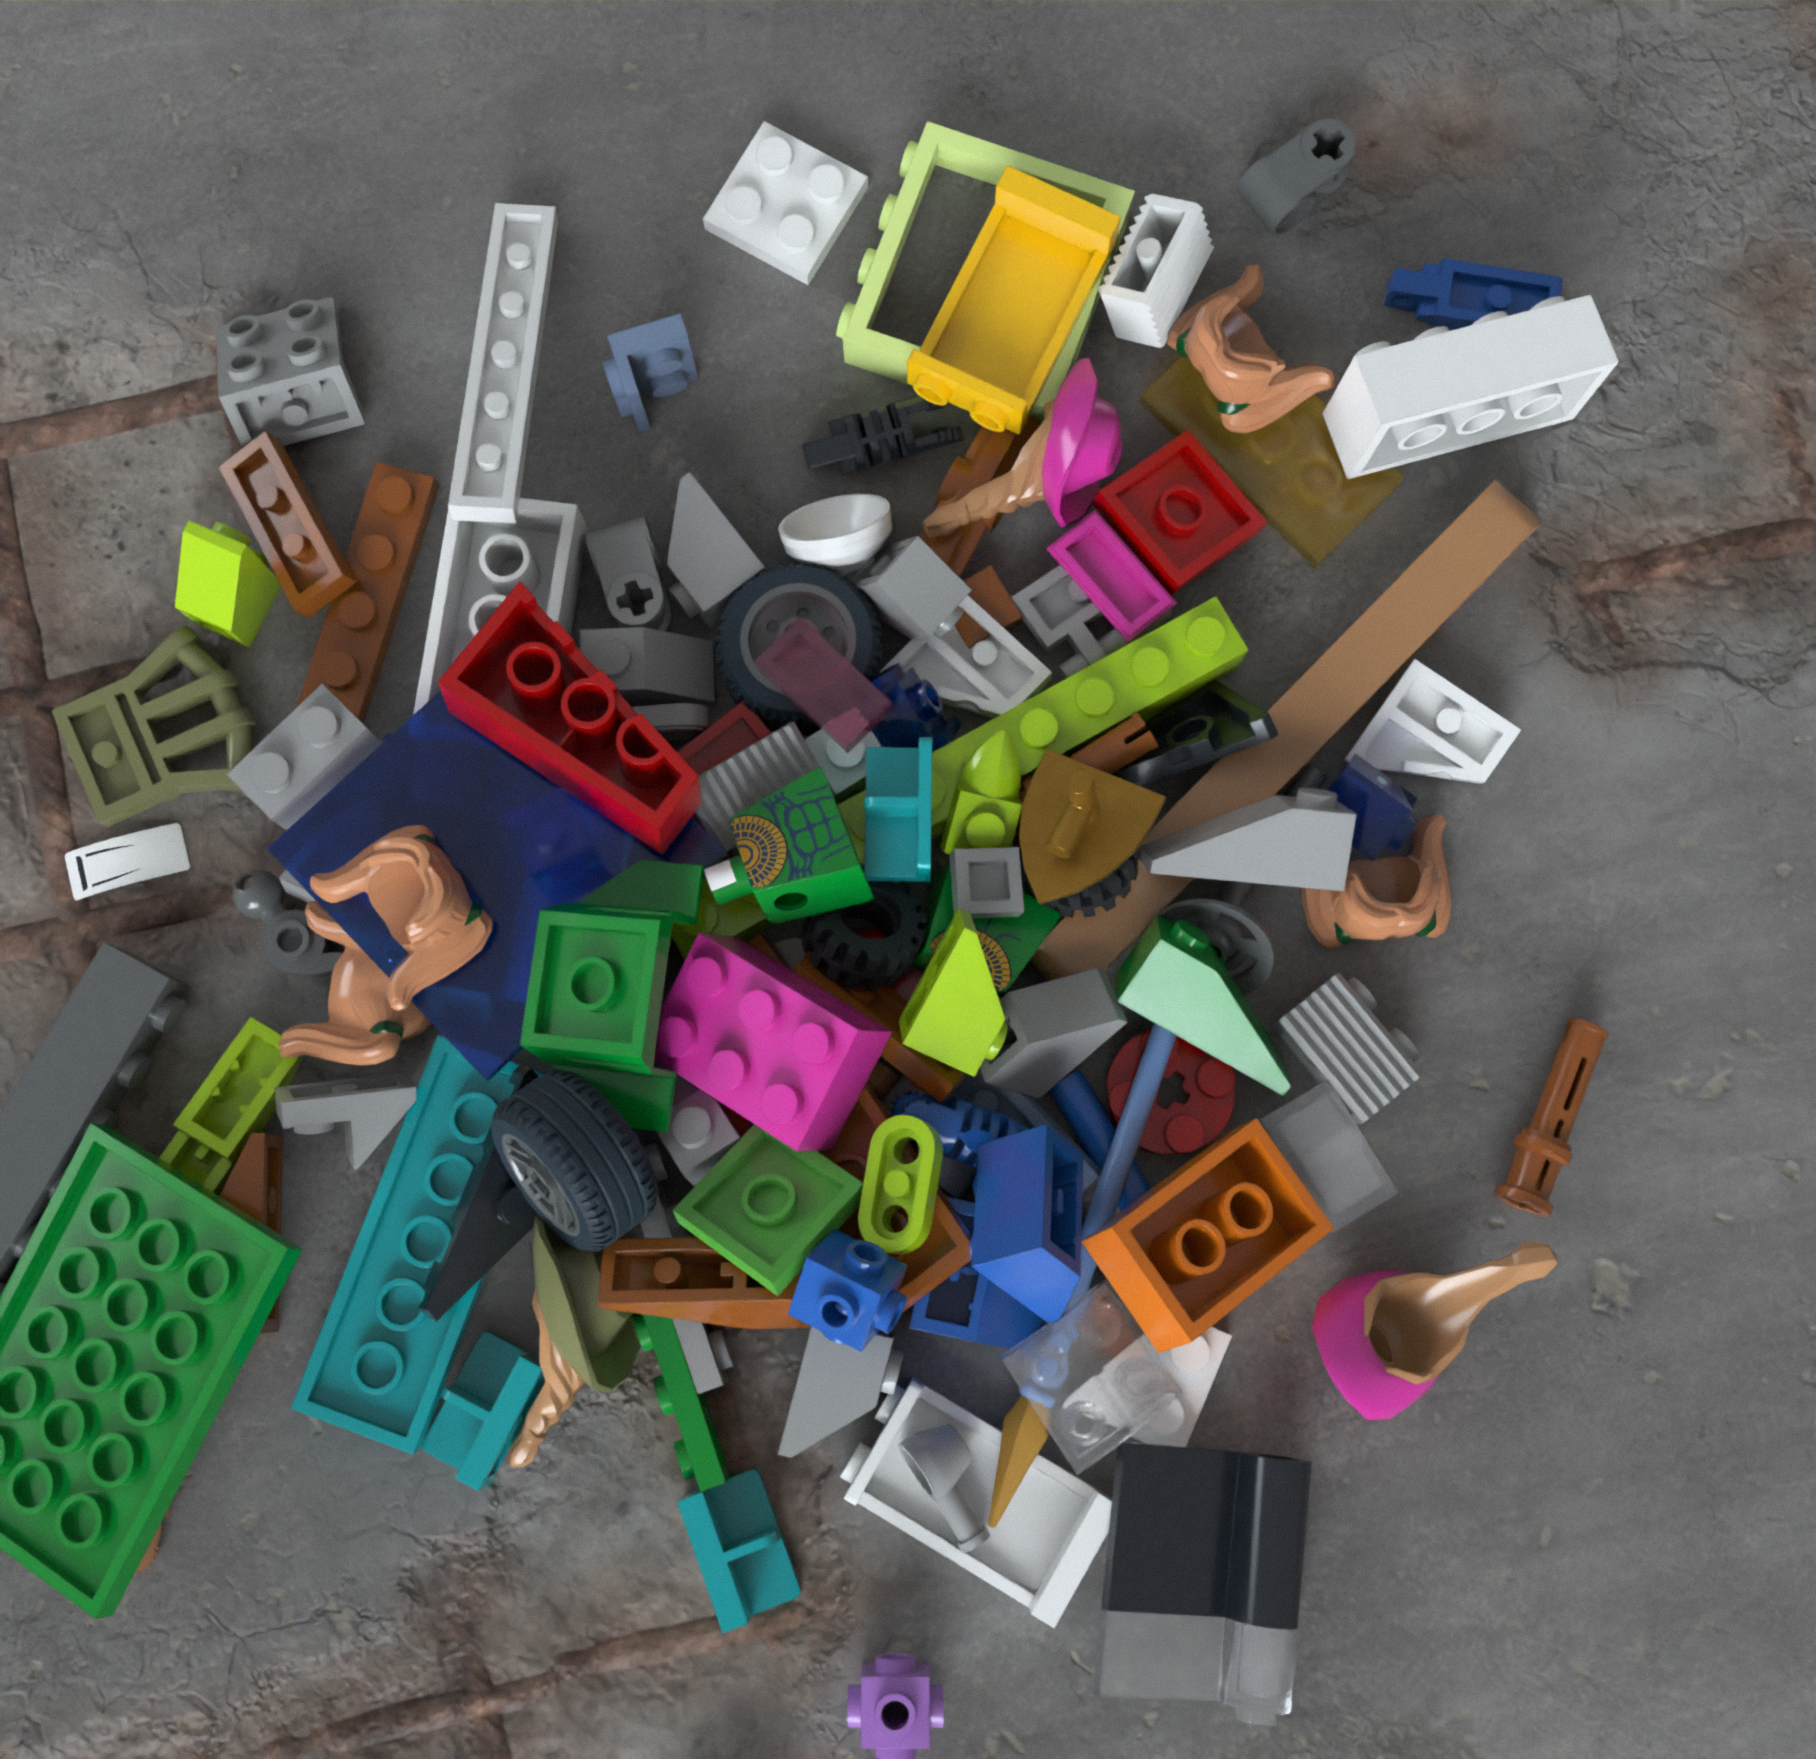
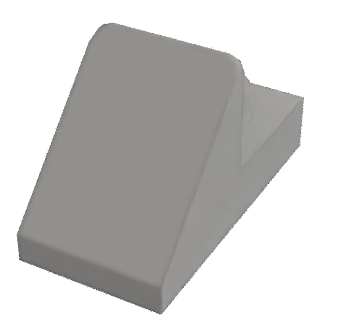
M406 1072L274 1087L276 1113L283 1129L294 1127V1132L298 1134H320L333 1130L334 1122L344 1121L346 1154L353 1169H358L417 1100L416 1086Z

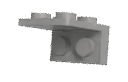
M332 297L316 301L310 299L300 300L289 305L286 309L260 316H240L216 329L218 395L242 448L264 431L279 438L282 445L285 446L365 424L364 410L343 361L338 309Z

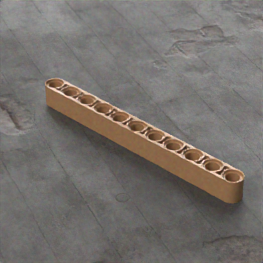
M1497 479L1494 480L1267 711L1279 735L1269 741L1222 757L1148 832L1139 845L1138 851L1140 846L1278 795L1519 548L1543 521ZM1138 860V875L1136 880H1131V891L1125 899L1118 895L1115 898L1116 907L1107 912L1103 906L1094 908L1095 916L1084 918L1082 910H1075L1073 917L1066 916L1047 935L1029 960V963L1048 981L1096 968L1106 971L1147 929L1156 914L1168 907L1196 878L1151 874L1141 861Z

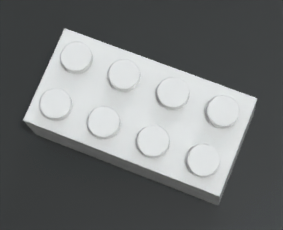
M1587 295L1567 301L1562 296H1556L1541 301L1529 311L1509 316L1504 311L1493 312L1481 317L1471 326L1451 331L1446 326H1440L1421 333L1413 341L1390 346L1389 342L1383 341L1364 347L1354 355L1322 414L1346 477L1351 479L1572 420L1619 361L1592 296Z
M520 498L516 524L452 520L448 508L410 736L419 745L422 739L505 750L449 713L438 680L519 581L533 594L537 604L553 622L557 621L571 636L586 546L585 534L588 533V527L576 504Z

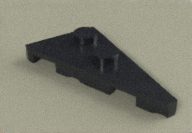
M1215 679L1146 722L1144 730L1126 740L1124 743L1129 744L1150 730L1159 747L1155 750H1150L1111 775L1138 786H1144L1269 741L1279 734L1269 713Z
M520 1064L513 1071L509 1083L515 1085L511 1096L538 1078V1075L531 1067ZM491 1126L483 1143L482 1159L472 1169L452 1217V1220L458 1224L441 1263L434 1260L424 1284L425 1295L418 1307L427 1317L436 1322L534 1227L535 1216L538 1215L505 1168L495 1147Z

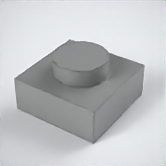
M1019 847L954 849L950 853L954 915L958 908L971 913L972 919L1019 917L1024 913Z

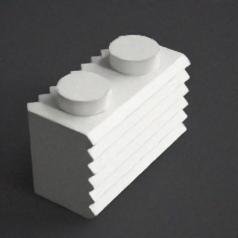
M1152 193L1144 197L1146 204L1139 207L1141 214L1134 217L1136 224L1129 226L1131 234L1124 236L1125 244L1118 247L1120 254L1113 257L1115 264L1108 267L1110 274L1103 277L1105 284L1097 288L1116 338L1161 348L1165 345L1168 332L1179 318L1214 246L1210 244L1212 241L1208 236L1210 231L1206 229L1205 215L1201 213L1203 207L1195 202Z

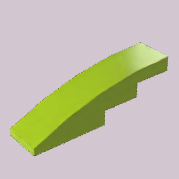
M250 1016L173 1125L178 1129V1132L159 1158L219 1196L251 1133H262L276 1110L274 1087L289 1086L305 1055L297 1058L281 1057L278 1045L282 1035Z

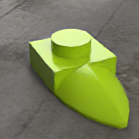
M1000 729L987 738L975 750L964 766L956 784L940 844L944 853L950 854L954 849L1012 847L1022 810V803L1019 800L1021 784L1019 758L1008 730Z

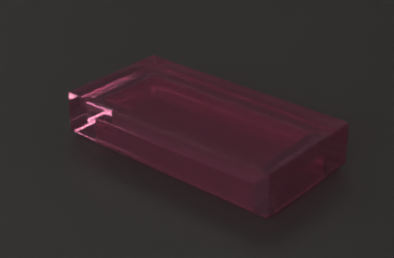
M801 617L754 661L757 669L847 754L893 709L892 702Z

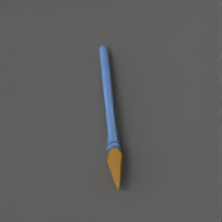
M1153 1023L1082 1226L1081 1241L1115 1215L1177 1035L1156 1023ZM1082 1242L1081 1277L1060 1320L1048 1323L1040 1349L1036 1350L1026 1373L1029 1380L1026 1379L1020 1383L1019 1393L1021 1395L1004 1418L999 1460L988 1521L991 1528L997 1526L1049 1435L1050 1405H1054L1058 1398L1054 1387H1059L1066 1364L1064 1358L1097 1266Z

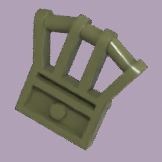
M184 626L175 630L127 677L52 710L98 822L106 827L112 826L164 801L170 803L182 793L218 790L243 792L226 774L252 751V730L256 727V722L250 709L242 708L236 695V691L240 686L232 670H225L200 647L201 639L190 627ZM182 663L198 678L189 684L144 703L142 697L177 664ZM212 701L218 717L161 742L154 725L204 702ZM222 740H226V769L174 772L171 763Z

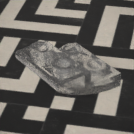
M1107 1278L1069 1303L1060 1320L1048 1323L999 1356L1077 1475L1131 1437L1182 1393L1171 1373Z

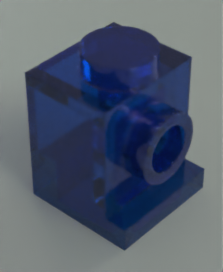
M900 663L890 666L868 682L871 692L856 706L881 747L919 748V737H932V752L947 745L962 726L956 715L944 720L941 715L943 712L942 701L933 685L926 679L920 680L913 667L904 671Z

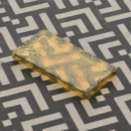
M1181 356L1141 395L1140 404L1175 437L1189 429L1265 518L1268 524L1315 568L1358 528L1404 480V477L1393 467L1347 479L1322 414L1327 405L1315 394L1269 425L1246 434L1230 432L1223 426L1220 413L1217 411L1218 400L1204 382L1202 374L1195 369L1189 358Z

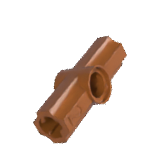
M1030 414L1020 435L1004 429L1003 432H995L981 426L966 455L960 454L950 467L936 499V509L954 503L971 490L1008 473L1012 469L1022 447L1041 425V422ZM998 512L992 518H981L978 521L959 526L948 536L929 538L925 529H923L920 538L961 579L987 531H994L1004 513Z

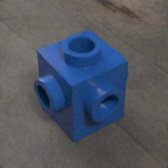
M834 1229L807 1256L788 1315L821 1331L829 1340L838 1344L848 1345L862 1352L880 1330L889 1334L899 1320L906 1304L907 1296L898 1291L908 1265L888 1256L881 1247L874 1243L856 1240Z

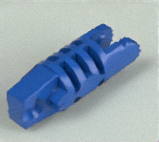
M909 1090L908 1093L902 1091V1094L900 1096L896 1095V1100L891 1102L893 1108L890 1110L894 1113L893 1116H914L928 1122L936 1129L942 1140L944 1157L977 1168L979 1144L1030 1129L1017 1122L1015 1118L956 1097H952L949 1102L944 1101L941 1104L932 1096L926 1094L921 1096L918 1091L912 1093Z

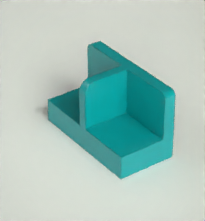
M919 737V748H866L864 873L867 881L930 882L932 737Z
M490 1331L481 1333L455 1383L444 1388L441 1398L445 1402L423 1441L422 1449L426 1453L458 1469L459 1471L455 1479L471 1488L480 1491L491 1485L510 1450L514 1437L525 1420L527 1411L545 1383L539 1357Z
M752 1468L731 1476L726 1483L702 1492L699 1489L683 1495L677 1501L722 1633L748 1624L754 1614L799 1597L801 1587L758 1469Z

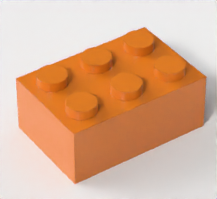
M1255 1118L1219 1137L1081 1242L1156 1351L1161 1353L1193 1342L1331 1232L1334 1227L1258 1119Z

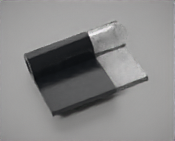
M1118 1441L1093 1694L1099 1697L1218 1701L1236 1708L1235 1719L1250 1724L1266 1726L1276 1725L1277 1714L1290 1713L1312 1461L1262 1453Z

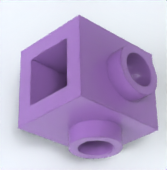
M884 1653L876 1655L875 1662H863L861 1684H848V1728H861V1749H875V1757L879 1759H913L916 1757V1749H930V1728H943L944 1726L943 1684H930V1662H916V1656L908 1653ZM891 1701H899L907 1707L909 1714L907 1718H884L882 1709Z

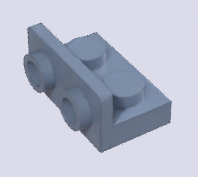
M681 313L607 335L614 356L602 361L621 418L633 415L639 433L651 429L641 397L649 394L659 398L672 396L685 390L689 382L698 380L689 338Z

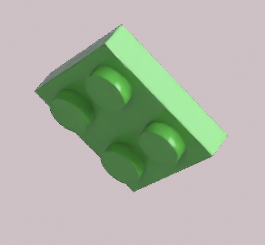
M754 1124L673 1209V1212L681 1226L778 1296L803 1269L807 1256L834 1229L838 1230L860 1206L863 1182L816 1150L795 1151Z

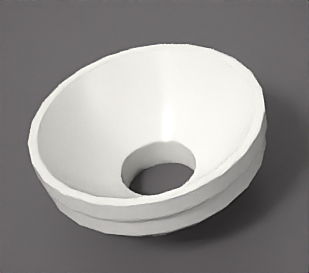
M840 495L815 501L793 511L781 521L778 531L786 553L800 563L815 564L818 568L824 566L837 571L838 574L845 575L854 570L865 569L874 562L875 554L883 546L892 531V512L887 499L878 495Z

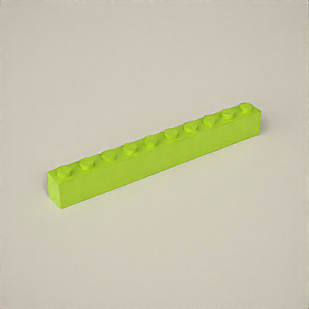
M1216 596L934 751L932 753L931 840L944 833L956 784L964 766L975 750L998 730L1005 729L1010 734L1019 758L1021 779L1029 774L1033 777L1047 749L1070 757L1129 719L1135 712L1145 722L1216 679L1218 681L1238 670L1248 652V648ZM866 790L838 804L862 866H864L865 860L864 798H866ZM704 878L697 926L673 923L671 936L685 960L699 932L734 936L747 943L759 933L763 934L779 924L768 922L754 893L719 906L713 896L707 878Z

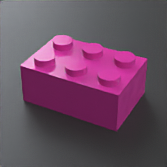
M699 932L661 1008L654 1059L670 1070L677 1072L678 1075L795 1151L832 1149L892 1031L794 973L789 968L738 937Z

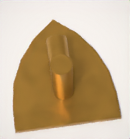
M1047 749L1032 777L1023 801L1019 832L1024 870L1038 903L1043 904L1077 894L1108 877L1137 850L1152 828L1166 797Z

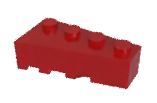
M521 581L518 582L438 680L449 713L662 855L701 805L699 776L651 723L629 705L620 695L618 687L601 669L597 670L575 646L574 639L557 621L553 622L537 604L536 598Z

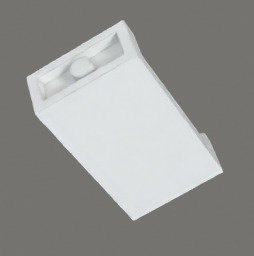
M912 1377L906 1389L896 1385L894 1394H887L874 1419L883 1423L884 1427L872 1448L860 1442L840 1476L850 1483L844 1499L853 1505L858 1503L1027 1606L1031 1615L1055 1628L1109 1532L1112 1497L1038 1453L997 1526L991 1528L988 1521L1002 1431ZM951 1424L961 1435L973 1456L972 1462L956 1485L980 1525L986 1526L990 1537L982 1545L970 1552H961L957 1545L958 1539L935 1501L925 1492L914 1477L899 1450L898 1444L917 1432Z

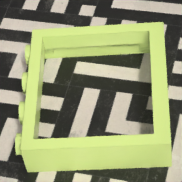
M927 121L919 143L910 141L905 149L899 172L900 177L905 179L899 195L889 194L884 203L878 229L884 231L879 246L877 250L868 248L861 262L857 282L863 285L858 300L856 304L847 302L841 313L836 336L841 337L843 340L844 363L908 384L907 360L913 349L919 351L921 347L871 329L934 166L937 165L997 185L1008 165L1121 216L1116 246L1031 412L1042 423L1044 421V404L1056 398L1061 384L1072 366L1077 362L1101 297L1097 287L1105 284L1103 277L1110 273L1108 267L1113 265V257L1117 254L1118 247L1129 222L1135 191Z

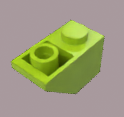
M188 520L182 535L175 608L195 625L250 648L281 585L276 575L266 566L268 563L266 556L248 546L251 542L248 536L220 522H215L212 529Z

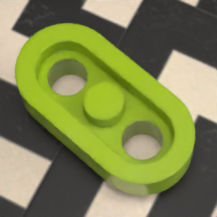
M910 1115L893 1116L879 1125L870 1142L858 1212V1225L864 1240L878 1245L886 1253L901 1255L916 1250L924 1243L931 1229L943 1158V1144L936 1129L928 1122ZM916 1140L919 1145V1155L914 1162L906 1164L902 1158V1150L909 1141ZM903 1207L908 1215V1223L902 1231L896 1233L891 1226V1217L897 1209Z

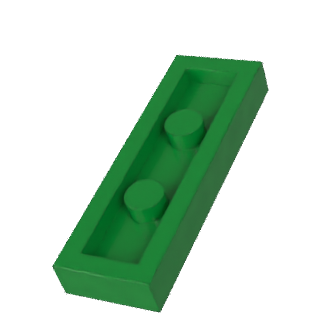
M632 1314L634 1327L644 1352L654 1349L662 1375L653 1377V1384L660 1407L665 1416L675 1413L683 1437L680 1440L674 1441V1449L685 1480L696 1477L700 1492L726 1483L731 1478V1473L705 1394L704 1392L697 1393L672 1318Z

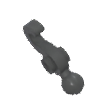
M253 870L241 875L234 884L233 902L242 915L254 920L262 919L266 924L262 936V951L267 961L276 969L295 976L324 977L332 975L335 963L343 953L330 952L332 948L331 940L323 938L308 926L305 911L298 909L287 910L282 904L284 890L279 879L271 872L264 870ZM249 878H253L252 885L245 890V881ZM328 1008L312 1009L309 1014L311 1023L328 1022Z

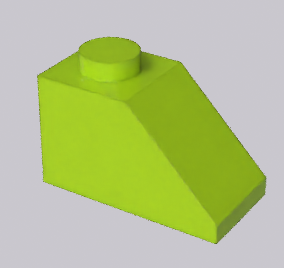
M958 908L898 1022L903 1045L975 1077L985 1058L993 1060L999 1053L1007 1035L1008 1025L1004 1023L1006 1019L971 913Z

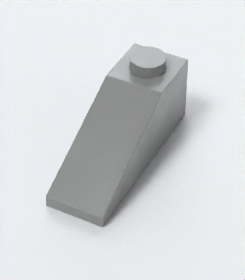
M1298 788L1297 797L1275 795L1140 846L1139 860L1151 874L1344 892L1357 814L1337 801V794L1334 792L1316 788Z

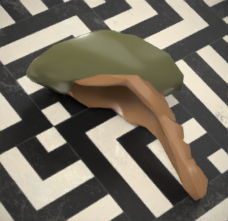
M539 1215L535 1216L533 1232L536 1287L532 1306L540 1328L539 1363L545 1383L527 1411L525 1420L512 1441L507 1461L511 1467H525L533 1462L535 1455L538 1453L540 1443L546 1437V1432L553 1424L560 1420L563 1412L571 1407L577 1399V1392L582 1389L585 1382L593 1389L610 1394L625 1382L641 1348L633 1323L632 1314L634 1313L601 1309L597 1304L603 1250L591 1252L579 1250L559 1237Z

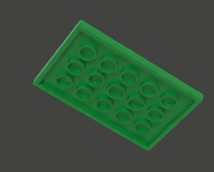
M90 1123L0 1296V1549L94 1619L113 1616L303 1250L108 1125Z

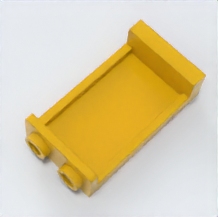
M1007 165L996 185L995 204L920 350L913 349L907 360V383L912 385L914 391L928 402L940 406H945L949 402L970 412V416L975 422L989 430L1003 432L1004 429L1020 435L1116 246L1121 216Z

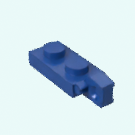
M1443 258L1440 264H1424L1422 272L1395 268L1387 282L1384 306L1409 312L1417 311L1416 320L1424 323L1430 322L1432 326H1446L1451 329H1459L1471 326L1481 317L1493 312L1504 311L1509 316L1529 311L1533 306L1548 298L1561 296L1563 279L1559 276Z

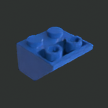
M1045 1124L978 1145L977 1174L973 1180L975 1195L974 1227L969 1248L972 1268L1047 1323L1060 1320L1081 1277L1084 1155L1050 1126Z
M947 1197L973 1235L975 1203ZM972 1260L914 1303L910 1329L1035 1353L1040 1348L1045 1320L972 1268Z

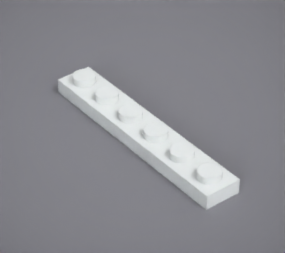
M495 203L448 502L452 520L513 524L517 522L558 228L556 206Z

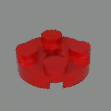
M1151 1029L1130 1039L1118 1051L1109 1066L1105 1080V1092L1108 1109L1116 1128ZM1179 1036L1176 1037L1162 1079L1167 1080L1172 1074L1183 1079L1181 1089L1187 1093L1186 1101L1184 1104L1174 1101L1167 1109L1163 1108L1157 1103L1160 1096L1158 1091L1138 1146L1139 1149L1160 1156L1187 1154L1212 1142L1227 1125L1235 1104L1234 1085L1236 1078L1233 1068Z

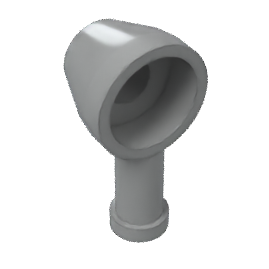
M946 1424L917 1432L900 1442L898 1447L906 1464L921 1487L939 1507L958 1539L957 1545L961 1552L967 1553L982 1545L990 1537V1533L985 1525H980L956 1485L973 1460L967 1444L958 1431L951 1424Z

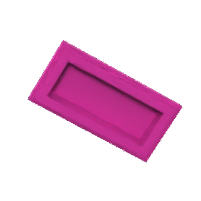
M1096 509L1047 547L1048 552L1127 643H1130L1177 604Z

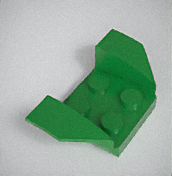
M640 860L577 903L565 902L539 910L520 1045L541 1061L551 1063L555 1069L574 1072L589 1081L612 1103L630 1128L669 1133L677 1072L654 1068L653 1063L672 924L697 926L705 869L703 865Z

